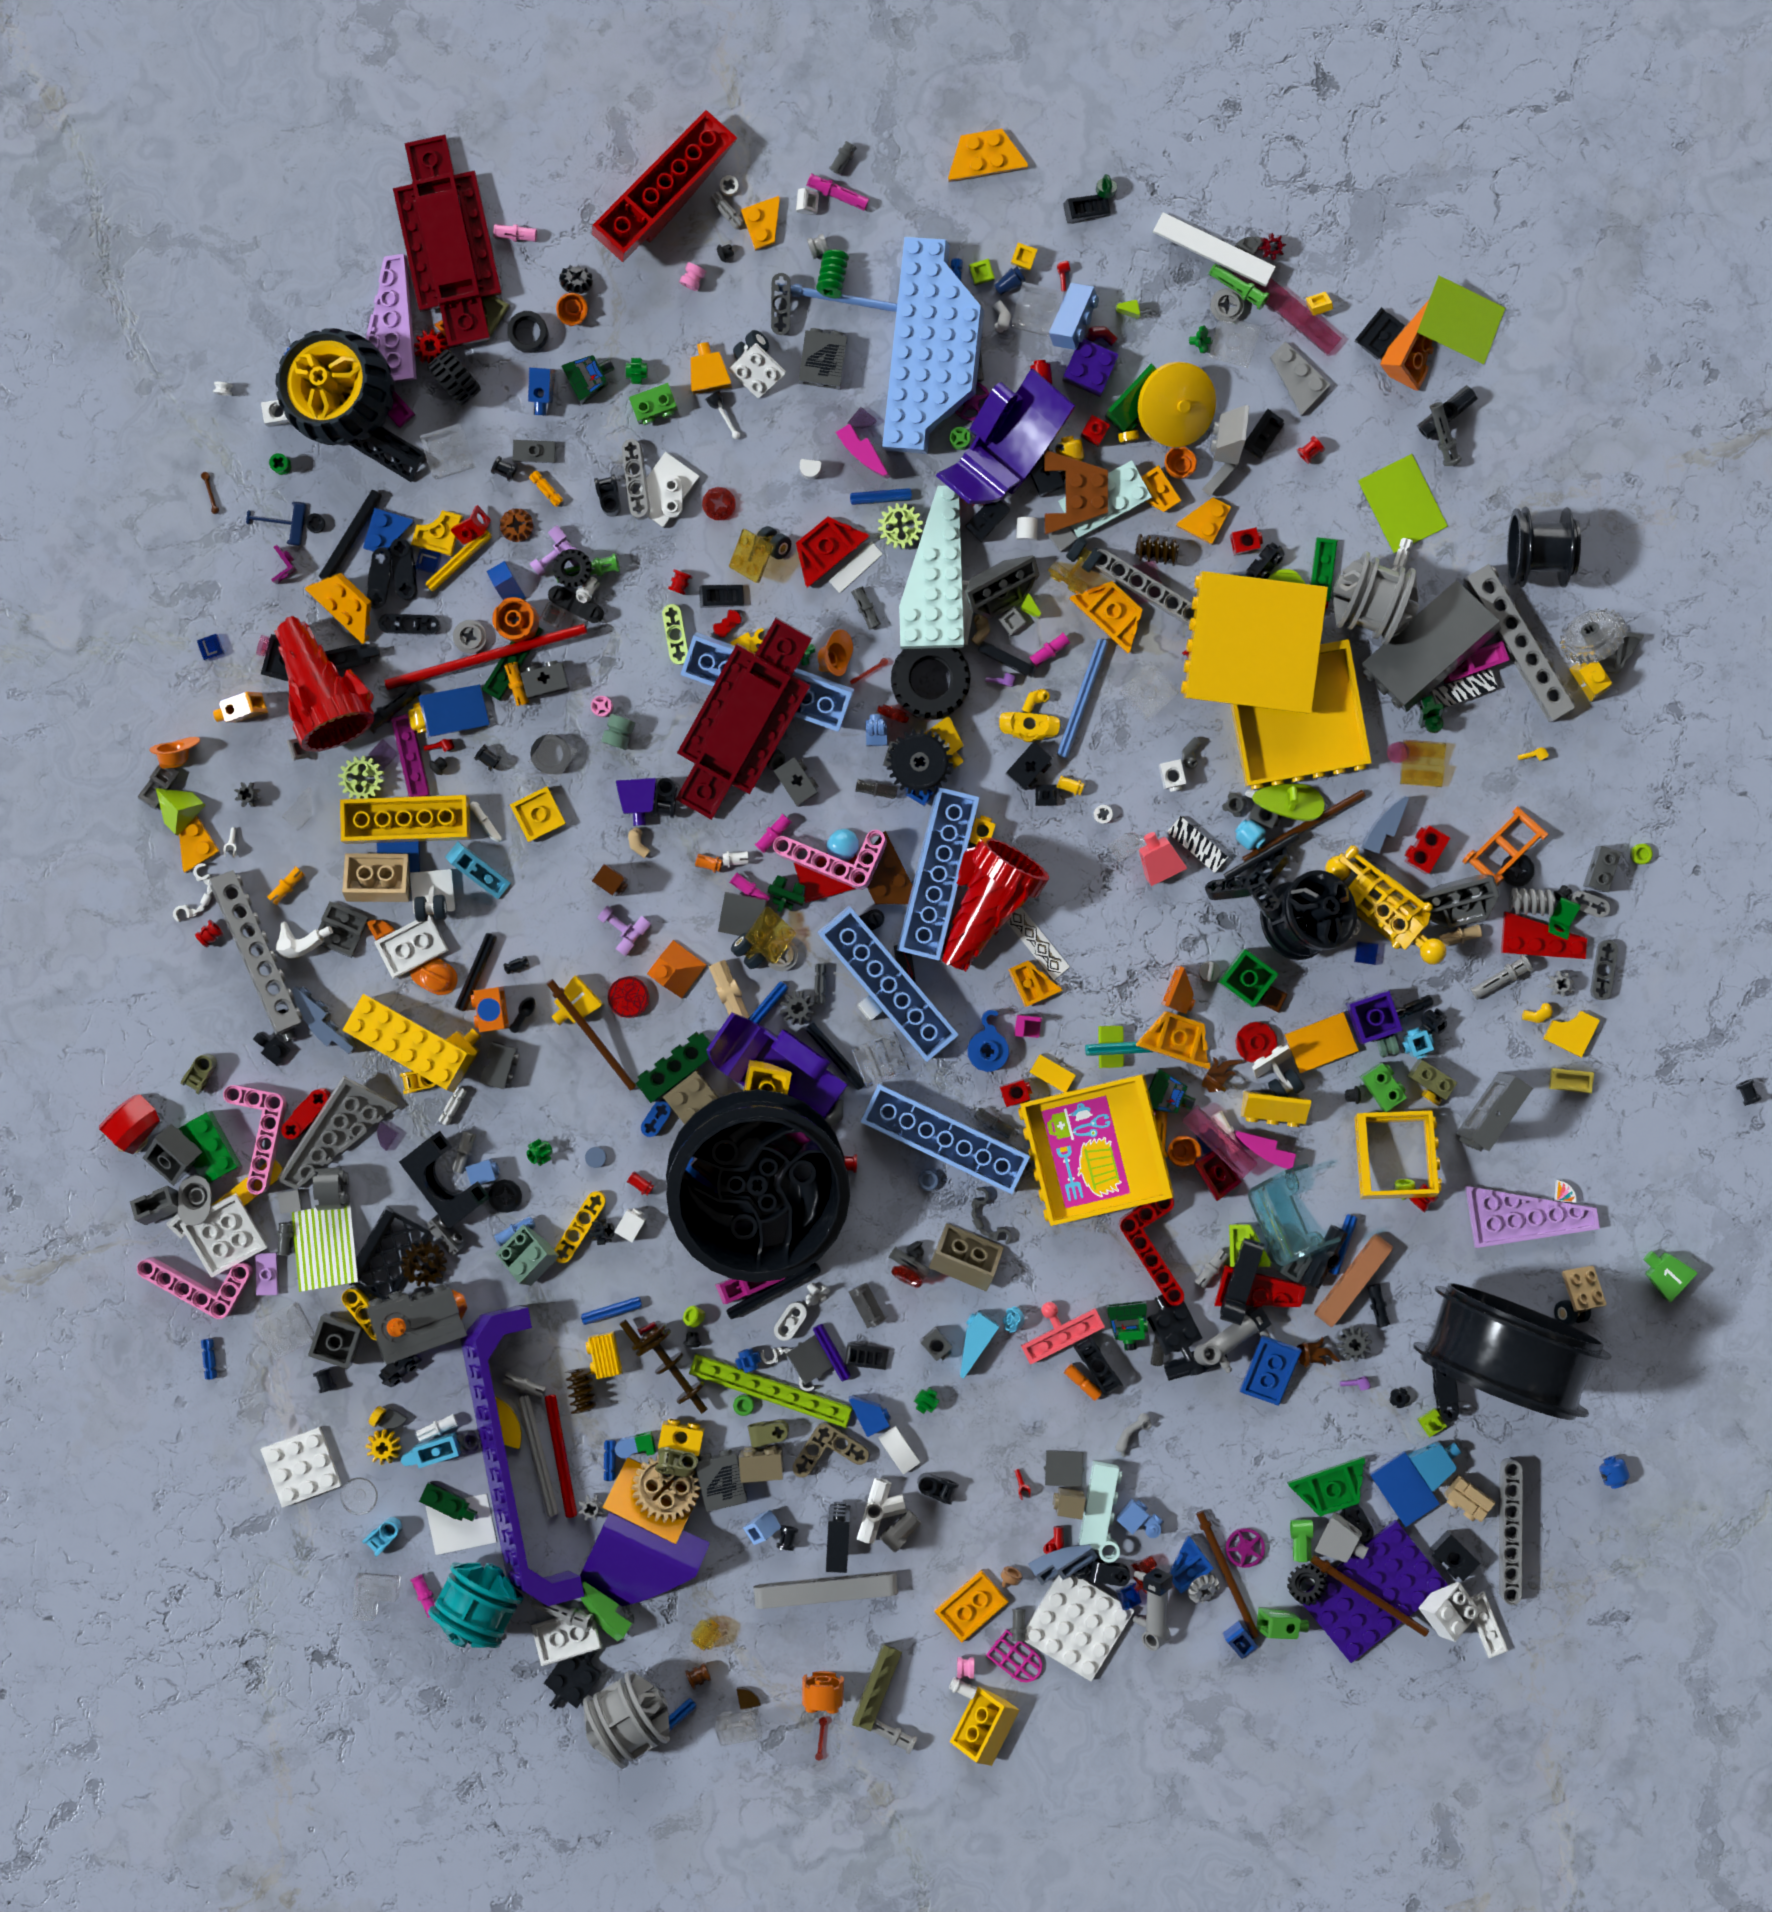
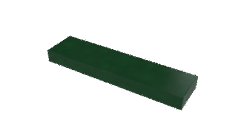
M538 627L536 635L533 638L541 636L544 630ZM531 650L501 658L482 690L501 701L510 683L504 665L517 662L520 670Z

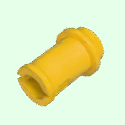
M1061 775L1057 788L1072 792L1074 796H1081L1084 783H1081V780L1078 782Z

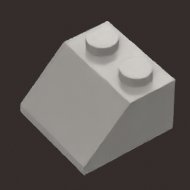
M1244 405L1220 415L1219 422L1214 423L1213 435H1216V439H1213L1211 444V452H1214L1213 461L1238 465L1246 440L1249 406Z

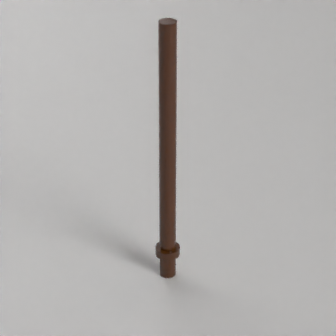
M1363 790L1358 791L1323 811L1316 820L1305 821L1264 844L1260 849L1254 848L1252 852L1243 856L1242 860L1245 862L1295 832L1298 835L1365 798V793Z
M553 979L549 980L546 984L553 992V997L558 998L630 1091L636 1087L635 1083L564 994L565 990L562 987L560 988Z
M1201 1510L1196 1513L1200 1522L1199 1527L1206 1535L1252 1639L1257 1638L1260 1635L1212 1531V1523L1207 1520L1204 1511Z
M1316 1555L1312 1557L1310 1562L1319 1567L1322 1573H1328L1422 1636L1426 1637L1428 1635L1429 1629L1332 1567L1329 1561H1323Z

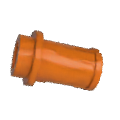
M699 853L695 862L696 867L713 870V873H716V871L720 872L723 860L719 859V857L712 858Z

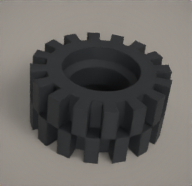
M568 549L556 556L557 558L554 560V567L552 568L555 573L554 576L558 579L559 583L567 587H578L585 584L590 578L592 563L584 552L577 549ZM576 560L580 564L578 575L572 577L566 574L564 567L567 561Z
M1303 1564L1301 1565L1302 1568L1297 1566L1295 1568L1296 1572L1291 1571L1292 1577L1287 1579L1289 1582L1287 1584V1588L1290 1590L1289 1593L1302 1605L1304 1603L1307 1606H1310V1603L1315 1605L1317 1600L1321 1602L1323 1600L1321 1596H1326L1327 1594L1325 1589H1328L1327 1579L1318 1568L1308 1564L1307 1567ZM1305 1578H1312L1315 1581V1586L1310 1592L1301 1591L1300 1584Z

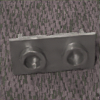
M438 1214L426 1224L429 1227L428 1230L436 1239L441 1236L445 1238L440 1244L453 1256L468 1244L453 1226L449 1229Z
M867 1282L848 1291L867 1329L879 1325L881 1321L886 1319Z

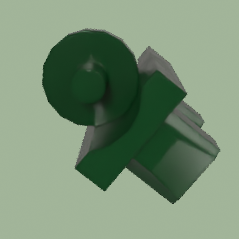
M1434 696L1421 699L1422 706L1419 707L1420 718L1418 722L1420 728L1425 726L1430 733L1440 732L1444 724L1442 719L1444 710L1442 703L1436 704Z
M777 875L773 884L769 885L768 893L782 898L781 900L774 897L772 903L779 905L777 911L782 912L783 908L792 910L793 904L786 902V900L803 906L806 886L795 883L792 892L787 891L784 888L788 879Z

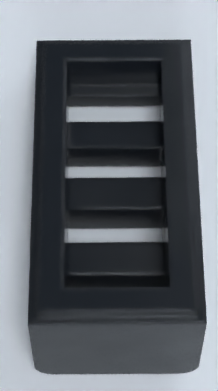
M1098 194L1069 198L1063 203L1067 223L1111 214L1108 198H1102ZM1099 200H1100V204H1101V208H1102V210H1100V211H1099L1098 205H1097V201H1099ZM1089 202L1092 203L1093 212L1090 211ZM1080 204H1083L1085 213H1082Z
M701 585L699 587L700 608L744 606L743 585ZM725 590H727L728 601H724ZM732 590H736V601H733ZM707 591H710V601H707ZM715 591H719V601H716Z
M848 1342L844 1365L886 1370L889 1349ZM853 1350H857L856 1360H852ZM861 1350L865 1351L864 1362L860 1361ZM870 1352H874L872 1363L868 1362ZM878 1352L882 1353L880 1364H876Z

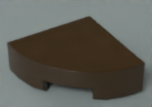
M737 1687L740 1710L761 1706L760 1699L755 1693L745 1687Z

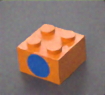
M504 986L474 990V995H471V1003L473 1008L476 1007L477 1016H474L475 1028H479V1032L509 1028Z

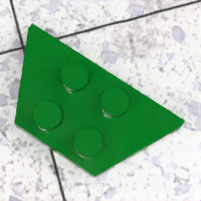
M1362 1456L1287 1482V1484L1321 1517L1359 1504L1365 1459Z

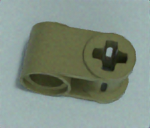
M212 1054L198 1056L183 1076L180 1084L183 1086L186 1084L199 1095L206 1087L210 1076L217 1066L216 1058ZM203 1058L209 1061L208 1069L203 1068L201 1065Z
M782 1419L757 1422L747 1426L751 1447H760L784 1441L789 1432L788 1423ZM776 1427L783 1430L781 1435H779L778 1431H775Z
M661 1447L658 1449L659 1461L655 1470L661 1474L689 1477L695 1470L698 1459L691 1452ZM682 1462H687L691 1467H685Z

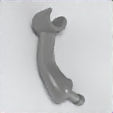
M1140 1414L1138 1420L1122 1432L1115 1447L1116 1451L1121 1452L1122 1457H1126L1125 1450L1128 1447L1127 1444L1130 1436L1141 1427L1144 1430L1151 1428L1152 1424L1147 1414Z

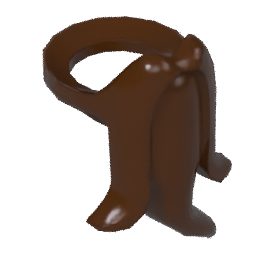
M1213 1057L1214 1064L1205 1074L1202 1087L1207 1088L1208 1092L1220 1090L1225 1092L1227 1089L1223 1086L1224 1082L1230 1075H1236L1233 1071H1225L1229 1066L1240 1064L1243 1060H1227L1218 1066L1217 1058Z
M1323 1337L1318 1342H1305L1297 1346L1302 1351L1298 1362L1304 1365L1305 1368H1309L1311 1363L1321 1362L1326 1366V1361L1319 1356L1328 1355L1336 1362H1340V1360L1331 1350L1318 1348L1324 1343Z

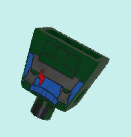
M594 355L561 365L581 404H584L608 385L604 375L615 370L609 358L598 364Z
M1156 1069L1148 1090L1153 1109L1177 1114L1180 1106L1192 1110L1196 1098L1185 1094L1188 1086L1162 1070Z
M1145 1301L1106 1305L1115 1340H1119L1118 1329L1138 1328V1316H1142L1144 1321H1146L1147 1303ZM1136 1343L1124 1344L1125 1351L1137 1349Z

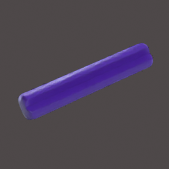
M819 1324L815 1326L813 1331L842 1382L848 1380L851 1374L846 1365H844V1361L824 1325Z

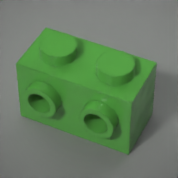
M668 383L629 397L639 424H651L655 422V418L663 416V418L670 417L675 414L674 411L678 410Z
M1378 1063L1359 1077L1381 1109L1387 1112L1407 1098L1404 1094L1406 1089L1400 1081L1396 1083L1392 1077L1394 1072L1388 1064Z

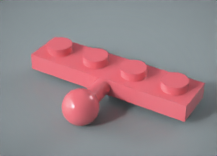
M1046 1302L1043 1304L1041 1312L1044 1317L1050 1319L1054 1329L1022 1344L1021 1347L1031 1365L1105 1328L1096 1308L1061 1324L1057 1316V1305L1053 1302Z

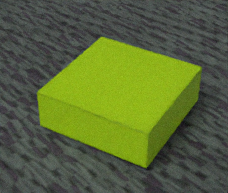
M989 258L969 264L974 286L995 280Z

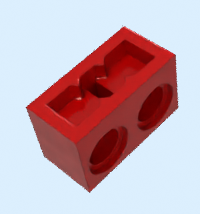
M1427 825L1419 829L1415 836L1417 841L1414 846L1410 845L1404 854L1406 856L1404 862L1424 874L1431 872L1451 839L1432 826ZM1429 834L1434 835L1436 839L1435 844L1432 846L1426 842V837ZM1418 852H1422L1425 856V860L1421 864L1415 859Z

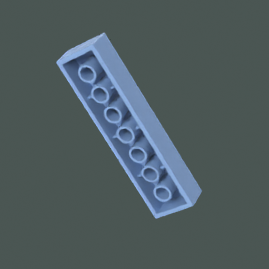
M698 632L695 633L680 675L714 686L735 646ZM796 668L793 675L809 683L811 686L794 716L839 732L854 689Z
M936 788L897 947L898 951L940 960L958 887L956 883L958 881V873L963 854L968 847L980 797L945 788Z
M850 906L846 907L817 932L926 1062L958 1036V1033Z
M878 1083L860 1121L1010 1194H1013L1030 1158L1029 1154Z

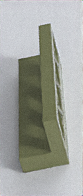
M882 1644L851 1721L853 1726L871 1731L902 1651Z

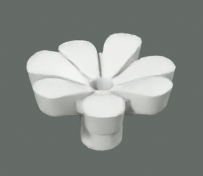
M810 1283L807 1286L810 1294L806 1296L807 1306L816 1305L819 1300L821 1302L827 1299L825 1295L830 1290L826 1286L817 1288L814 1283Z

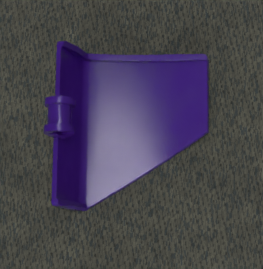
M609 1511L580 1574L582 1583H588L622 1607L660 1595L695 1578L710 1543L682 1530L677 1543L674 1544Z

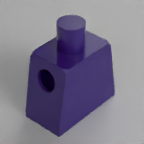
M657 779L616 780L623 814L633 815V826L646 825L645 813H653Z

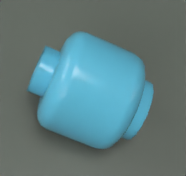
M1245 819L1235 830L1237 833L1236 840L1247 850L1260 849L1266 842L1264 838L1266 830L1254 820L1247 821Z

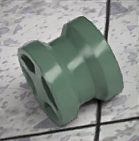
M1394 1034L1386 1038L1377 1039L1378 1049L1382 1058L1387 1057L1391 1053L1394 1055L1399 1054L1398 1043Z

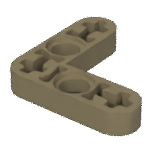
M822 1422L816 1426L795 1459L793 1472L800 1478L808 1476L827 1446L857 1465H862L868 1460L869 1451L864 1445L833 1425ZM825 1427H827L828 1433L830 1435H825L822 1438L821 1442L825 1443L824 1445H822L819 1441L814 1440L813 1438L816 1437V1439H818L821 1434L819 1429H825ZM839 1438H845L848 1445L844 1449H839L836 1446V1441ZM852 1443L855 1445L853 1447L855 1451L863 1450L864 1458L860 1457L857 1460L854 1452L850 1451V1455L846 1453L850 1450ZM811 1444L817 1445L819 1448L818 1454L810 1455L807 1452L808 1446ZM803 1454L808 1459L814 1460L812 1463L809 1460L806 1463L805 1468L807 1471H798L797 1464L801 1465L805 1460L804 1457H801Z

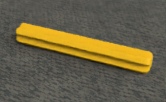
M486 529L482 536L463 547L425 583L432 592L435 591L492 538L489 531Z

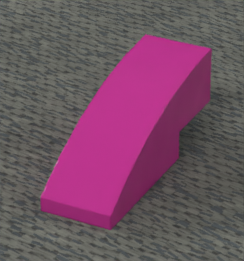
M851 424L835 432L843 445L864 466L886 479L890 477L871 441L868 438L861 441Z
M1503 641L1478 649L1444 679V683L1458 680L1509 661Z
M1234 1130L1235 1136L1258 1156L1277 1166L1289 1170L1293 1169L1296 1154L1276 1149L1277 1140Z
M729 1278L715 1286L722 1303L728 1304L785 1278L765 1282H749Z

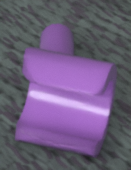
M1005 673L1004 679L985 678V682L999 683L1007 687H1012L1016 680L1014 675Z
M1365 1376L1359 1377L1356 1380L1340 1381V1386L1358 1385L1360 1391L1370 1388V1382Z

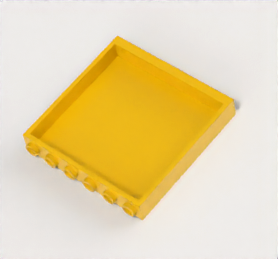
M1349 639L1320 644L1312 712L1310 714L1230 704L1245 787L1251 786V790L1263 788V783L1271 782L1272 786L1284 784V780L1292 778V782L1305 780L1304 776L1307 775L1319 778L1324 777L1325 772L1333 771L1334 775L1345 773V768L1354 767V771L1367 769L1366 765L1372 763Z

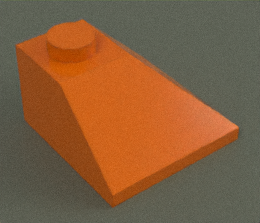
M673 940L653 964L647 975L680 998H683L706 967V964Z
M1176 966L1161 1004L1187 1014V1011H1191L1195 1004L1193 999L1194 993L1185 968Z

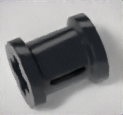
M498 456L493 463L491 473H497L511 482L516 474L518 465H512L503 461L502 457Z
M486 744L479 749L474 757L476 761L479 760L485 764L489 771H492L502 758L500 755L497 756L491 752Z
M1753 1079L1736 1085V1089L1740 1090L1745 1106L1762 1099L1761 1095L1757 1094L1753 1085Z
M331 1367L313 1373V1377H316L319 1384V1393L337 1388L330 1374Z
M780 1525L781 1534L776 1547L793 1551L795 1548L793 1546L795 1534L798 1533V1529L792 1526Z

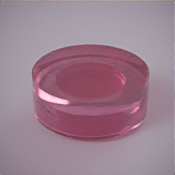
M260 636L256 655L263 657L266 655L270 640L269 636Z
M1401 741L1392 743L1387 749L1388 758L1394 763L1405 761L1409 757L1408 746Z

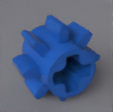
M748 1348L738 1352L739 1358L735 1360L738 1370L743 1368L744 1373L759 1368L758 1363L762 1360L759 1351L754 1352L753 1348Z

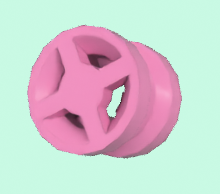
M597 696L592 700L591 709L595 715L607 717L613 711V704L609 698Z
M957 1657V1679L962 1677L974 1679V1657L969 1659Z

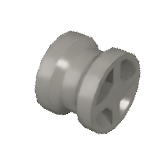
M823 233L819 234L817 238L807 239L813 259L828 251Z

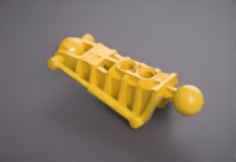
M1351 845L1346 850V854L1341 853L1339 856H1333L1327 861L1325 871L1334 874L1342 881L1349 877L1351 869L1358 874L1348 887L1355 900L1357 916L1391 941L1393 948L1399 949L1402 946L1404 950H1407L1414 943L1420 948V956L1424 962L1436 965L1444 960L1446 957V946L1444 943L1435 938L1428 939L1421 933L1429 923L1430 911L1433 909L1431 903H1424L1387 873L1384 874L1358 854L1359 848L1355 845ZM1355 857L1358 861L1364 864L1366 868H1361L1352 859ZM1373 871L1375 874L1379 876V878L1375 877L1370 872ZM1373 889L1382 894L1378 901L1370 895ZM1383 905L1388 906V915L1382 913L1381 909ZM1399 918L1405 922L1404 929L1397 924Z

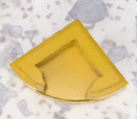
M1424 1089L1421 1094L1422 1097L1436 1106H1439L1442 1102V1098L1428 1089Z

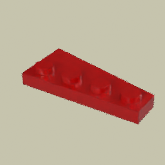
M1504 911L1501 953L1586 959L1587 938L1569 932V938L1566 940L1549 933V925ZM1555 928L1557 931L1564 932L1561 929Z
M1224 1266L1214 1306H1222L1234 1267ZM1256 1273L1246 1305L1254 1307H1301L1306 1285Z

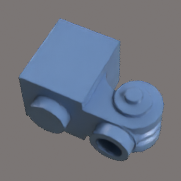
M882 714L870 715V719L866 720V746H887V720L882 719Z
M1131 1499L1116 1516V1520L1132 1535L1140 1526H1144L1145 1533L1150 1538H1156L1160 1535V1526L1164 1522L1155 1513L1151 1516L1146 1511L1148 1507L1140 1500L1136 1502L1134 1499Z

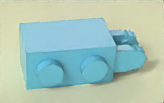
M453 1432L416 1444L412 1448L413 1450L404 1453L400 1463L403 1466L417 1464L418 1468H422L459 1456L461 1454V1446L457 1441V1433Z

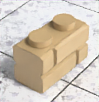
M1459 1474L1444 1493L1448 1498L1446 1502L1455 1509L1460 1507L1465 1510L1463 1515L1471 1521L1477 1519L1482 1522L1495 1504L1492 1498Z

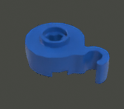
M987 1010L982 1014L981 1022L985 1029L976 1033L969 1040L967 1047L968 1058L972 1065L978 1070L985 1072L1001 1068L1009 1055V1047L1005 1038L996 1031L994 1025L988 1024L986 1020L989 1015H998V1012L995 1010ZM986 1045H991V1049L994 1050V1053L990 1054L989 1057H986V1054L982 1052Z

